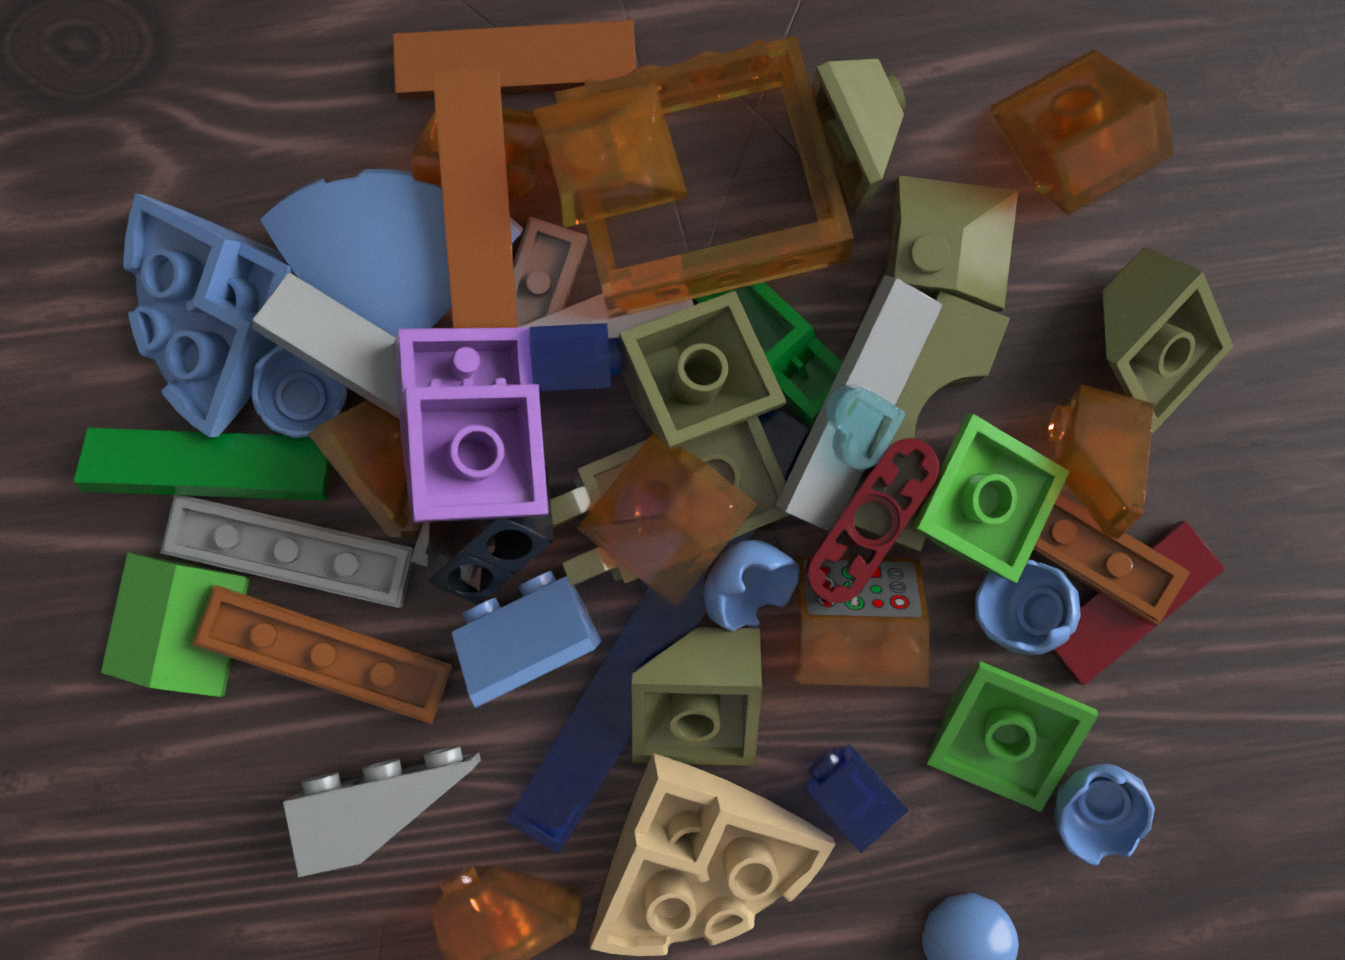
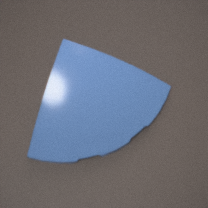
M366 169L359 173L357 177L338 179L325 183L324 178L318 179L280 200L260 219L277 249L298 278L395 338L399 329H431L452 308L442 187L415 180L411 171ZM510 217L511 241L513 243L522 233L523 228Z
M135 193L128 218L123 260L124 269L136 277L138 307L134 311L128 312L134 339L140 354L155 360L162 376L168 383L161 392L174 409L192 426L207 436L219 437L252 396L254 367L260 358L277 346L276 343L252 329V320L288 272L295 276L296 274L280 252L184 210Z

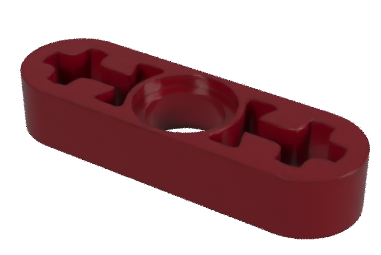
M914 438L901 439L887 446L879 455L807 562L806 580L815 595L826 601L841 603L853 599L862 591L937 480L939 474L938 457L927 443ZM914 452L920 457L916 468L923 475L920 480L913 478L906 480L895 495L907 499L906 504L901 509L891 496L872 490V486L877 479L883 487L890 486L899 471V468L892 463L894 456L897 455L904 458ZM866 502H876L882 505L889 515L887 531L881 537L873 540L861 536L854 525L855 512ZM843 531L851 543L860 548L871 550L872 553L866 562L859 554H854L845 569V572L852 577L850 584L847 587L835 584L829 591L822 585L826 579V574L819 568L825 559L837 562L848 548L845 545L836 543L837 537Z

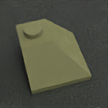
M879 59L828 61L817 66L805 105V110L853 215L865 211L883 178L904 116L902 110L906 107L900 83L893 74L886 76Z
M899 175L896 181L885 275L898 278L931 298L939 291H943L986 309L1004 310L1018 190Z
M1144 246L1125 267L1116 273L1113 280L1103 290L1107 361L1142 428L1153 434L1234 347L1203 271Z
M736 291L619 333L614 360L638 414L668 450L783 407L786 404L785 397Z
M697 627L632 674V763H649L652 754L655 753L685 764L755 766L762 693L760 628H738L730 632L723 627Z

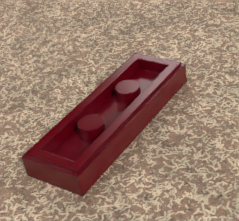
M1178 521L1148 546L1190 571L1189 576L1161 622L1226 569L1187 521ZM1093 591L1080 602L1081 617L1076 631L1069 636V640L1051 652L1078 684L1085 686L1156 626H1152L1100 593Z

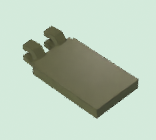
M758 416L668 450L657 436L644 440L578 468L580 477L573 479L577 489L551 499L553 529L588 514L600 543V547L562 562L571 586L578 585L609 571L612 572L615 581L623 579L624 583L627 584L791 515L775 506L786 482Z

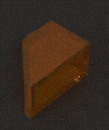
M1080 385L1065 406L1059 404L1052 415L1048 439L1056 442L1053 462L1070 471L1065 481L1106 536L1119 539L1144 514L1154 403Z

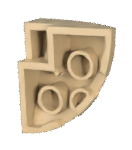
M653 753L634 797L608 872L589 940L590 949L619 955L663 956L668 953V947L672 943L703 937L709 945L713 946L751 930L754 927L755 915L770 906L778 898L784 897L788 902L795 899L826 862L835 846L833 837L775 803L730 781L691 765Z

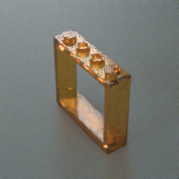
M796 35L765 43L763 38L752 42L748 47L723 53L714 51L702 52L685 62L664 67L654 65L643 66L633 70L626 76L601 82L591 79L584 80V86L555 92L609 319L849 262L854 236ZM781 87L818 222L617 269L584 133Z

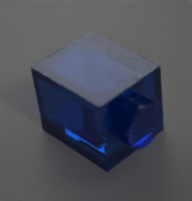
M607 323L529 327L533 384L539 385V393L611 388V375H620L621 353L618 337L608 338Z
M850 744L841 752L837 747L829 749L808 770L812 778L804 785L809 794L861 853L909 811Z

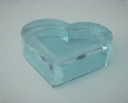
M854 384L843 385L836 389L827 404V418L830 425L836 430L832 439V448L835 456L841 462L860 470L874 466L889 446L906 412L875 392Z

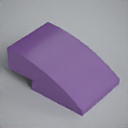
M529 328L399 329L394 340V356L401 440L412 522L548 515L539 385L533 384Z

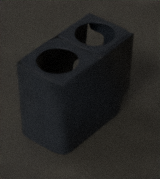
M545 464L549 514L546 516L430 522L427 582L479 605L554 541L547 465ZM496 533L495 548L490 553L486 546L487 541ZM460 566H481L480 591L461 580Z

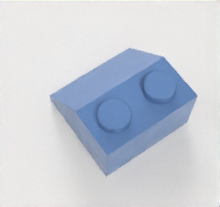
M552 570L519 585L518 588L523 597L502 608L495 597L462 613L467 625L451 633L468 694L475 708L595 650L602 640L576 586H571L567 576L556 581Z

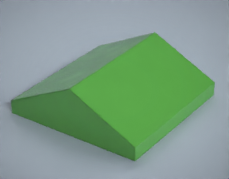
M967 413L940 467L937 480L928 492L912 528L946 552L1009 582L1017 583L1070 471L980 417Z
M127 553L101 673L148 688L216 697L224 696L232 658L194 646L192 643L214 585H220L247 594L250 576L137 553Z
M979 661L952 694L928 753L927 765L1041 812L1097 719V709Z

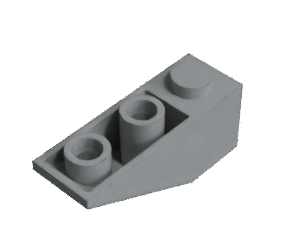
M451 746L423 754L425 763L401 769L400 760L392 759L363 767L364 777L340 782L339 772H333L301 781L302 791L283 801L298 877L361 864L473 770L481 761L480 753L474 752L462 755L460 746Z

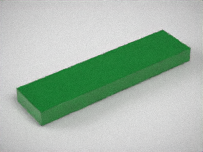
M87 428L74 483L81 492L327 501L336 446L332 437L311 436L295 439L286 435L221 433L219 437H209L203 432Z

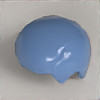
M279 345L260 358L254 367L252 402L256 413L261 416L262 421L272 431L295 439L318 436L340 419L348 397V388Z
M760 540L741 541L731 546L715 561L704 583V605L708 617L730 632L745 625L754 628L758 627L759 620L756 613L762 606L774 605L782 608L789 603L799 582L800 565L776 547Z
M1028 559L1017 583L1009 582L989 572L975 594V619L989 639L1013 653L1042 655L1066 643L1069 640V636L1076 631L1081 617L1078 591L1064 572Z
M1095 764L1078 769L1059 787L1054 818L1057 830L1067 851L1088 865L1098 866L1100 860L1105 856L1120 855L1130 857L1140 839L1144 838L1151 830L1155 807L1140 778L1116 765Z
M975 893L946 897L929 912L925 922V930L922 933V946L927 960H1016L1019 949L1017 931L1008 914L997 902Z

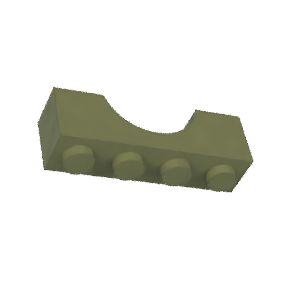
M939 291L933 297L934 300L940 302L943 306L854 492L887 446L901 439H915L918 416L926 401L938 389L954 384H974L989 375L1009 323V317L943 291ZM912 452L904 458L895 455L892 463L899 468L897 476L888 487H883L877 479L872 486V490L891 496L902 509L907 499L895 495L906 480L912 478L920 480L923 475L916 468L917 454ZM926 497L893 545L910 552L921 551L926 537L912 528V525ZM866 502L855 512L854 525L857 531L874 538H879L888 529L889 515L882 505L876 502Z

